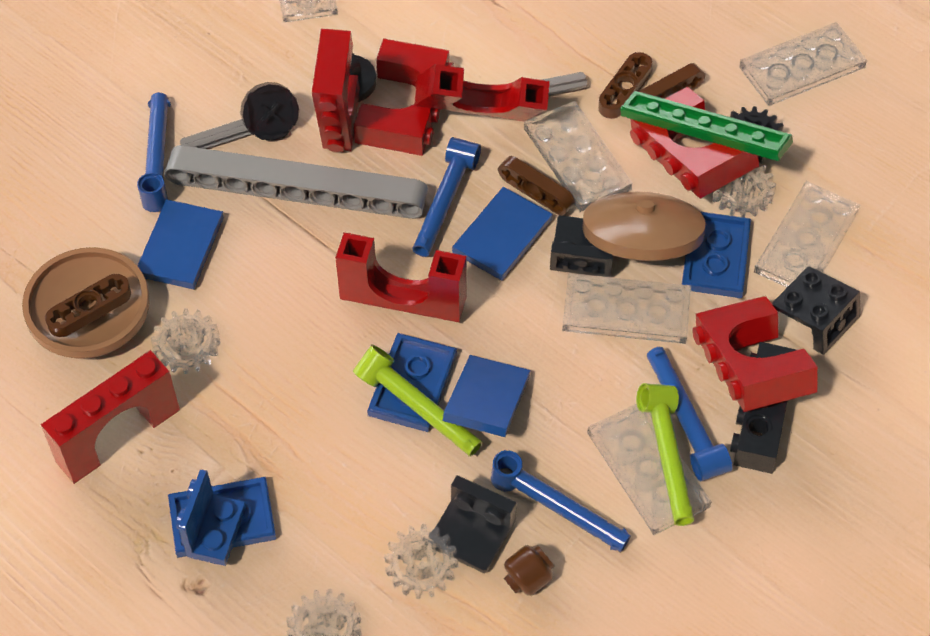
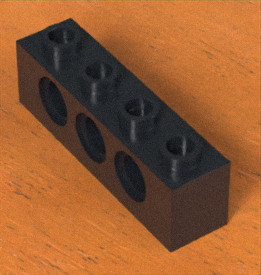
M760 342L757 354L751 352L750 357H773L796 351V349ZM788 400L768 405V408H757L746 412L739 406L735 424L741 425L740 434H733L730 452L736 453L733 465L772 474L777 458ZM752 431L760 432L762 436L754 435Z

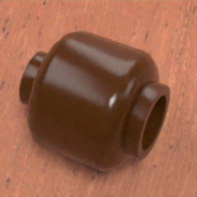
M525 545L505 561L504 568L508 575L503 579L516 594L522 590L526 595L532 596L553 579L551 569L555 566L538 545L535 548Z

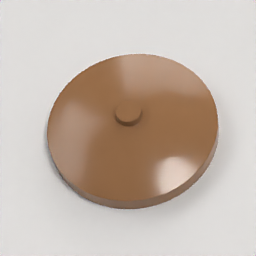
M621 192L599 198L585 209L583 233L587 240L595 247L618 257L643 261L668 260L689 254L702 244L705 235V219L694 206L669 195L653 192Z
M87 247L64 252L43 264L34 273L25 288L22 310L31 335L42 347L64 357L92 358L120 348L136 335L147 317L150 299L145 277L132 260L113 250ZM111 274H121L128 279L131 297L126 303L66 337H56L50 333L45 321V315L50 308ZM113 287L111 289L114 290L116 293L121 291V289H117L116 287ZM100 294L102 301H105L106 298H103V295ZM87 300L81 304L80 308L85 311L92 310L96 307L97 302ZM75 309L71 310V312L74 313V316L77 317ZM58 318L56 320V322L58 321L61 324L66 322V320H62V318Z

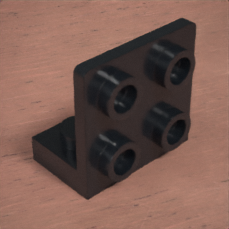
M558 216L554 241H552L550 270L610 278L613 255L600 250L587 240L583 233V218Z
M810 266L806 267L772 303L778 312L812 329L813 349L823 355L860 317V291Z
M456 475L451 484V501L429 537L427 546L475 570L486 573L516 521L517 502Z

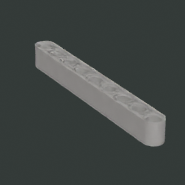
M175 146L172 149L164 173L167 180L183 186L410 219L422 216L428 187L424 182L412 178L189 146Z

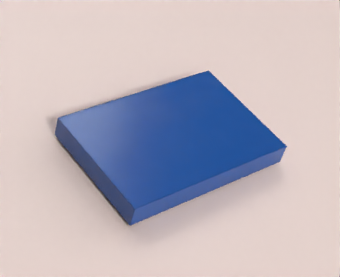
M502 187L452 246V253L467 256L468 262L503 281L552 221L553 214L509 189Z
M166 199L137 265L145 279L194 290L223 221V211Z
M700 212L705 219L704 240L697 249L685 255L681 290L742 298L751 218Z
M397 333L389 353L395 360L391 368L435 404L439 405L457 356V348ZM379 383L367 410L369 417L429 432L431 424L382 384Z
M469 355L444 410L443 421L506 437L529 380L530 370Z
M266 477L212 486L213 494L245 501L247 508L232 548L276 540ZM188 491L168 494L177 558L187 556L184 545L181 543L180 531L176 528V521L179 511L186 509L189 500L187 497Z

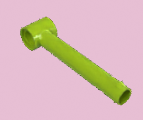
M371 344L353 369V372L361 380L373 387H376L379 383L382 384L468 456H473L481 447L482 441L463 426L444 422V410L391 368L395 360L388 353Z
M642 383L637 391L636 403L640 412L651 413L674 524L677 526L689 525L694 521L671 417V414L678 407V391L675 386Z

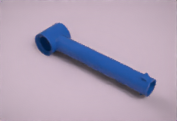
M160 92L154 93L148 102L150 117L145 174L137 181L142 206L149 212L161 211L166 199L168 200L163 179L167 112L171 104L168 96Z
M451 137L445 154V162L449 163L412 248L417 255L422 257L429 256L466 168L474 170L478 164L481 144Z
M653 348L647 353V358L660 384L675 386L678 391L679 402L675 414L695 453L690 454V462L696 478L701 482L731 472L732 461L724 444L713 446L664 348Z
M505 450L499 452L494 457L491 482L496 489L508 492L516 488L594 537L599 538L611 546L610 550L619 552L624 550L631 537L625 528L621 530L617 526L608 523L607 520L522 469V459L517 453ZM508 468L512 470L513 473L505 474L502 473L500 469Z

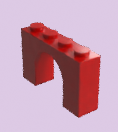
M321 29L311 93L322 147L332 152L352 151L354 123L360 93L358 75H349L353 52L351 31Z
M383 38L376 58L377 78L402 82L416 87L417 76L433 65L439 64L454 67V63L450 62L449 50ZM361 103L354 123L355 143L423 156L425 146L431 145L433 138V128L431 127L433 123L438 122L440 109L414 106V104L405 108L392 109Z
M439 64L433 65L417 76L414 106L518 121H527L547 111L550 81L521 77L512 83L500 85L472 83L463 80L464 68Z
M689 87L665 98L705 110V101ZM630 119L632 128L630 136L637 146L644 148L652 160H657L662 164L669 175H674L681 181L687 191L691 190L700 199L759 167L758 155L717 143L697 148L678 145L675 141L685 134Z
M343 233L335 257L341 300L460 323L467 298V256L435 250L428 278L409 280L395 276L379 265L375 255L374 238Z
M766 296L696 313V327L692 329L695 343L702 346L708 363L714 364L719 380L721 382L725 381L732 400H737L744 412L817 393L818 367L805 349L767 358L749 357L737 352L745 346L778 338V312Z
M151 350L41 424L55 462L73 484L101 466L95 450V442L104 426L115 416L127 409L136 407L151 426L155 428L180 411L170 371Z

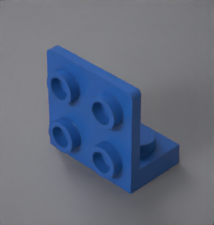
M200 469L197 479H192L189 484L187 493L189 500L186 509L179 511L176 528L180 531L181 543L184 545L188 558L226 566L247 508L245 501L213 494L208 471Z

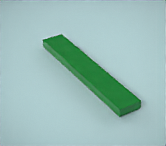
M634 91L620 108L621 116L776 161L782 158L793 143L792 134Z

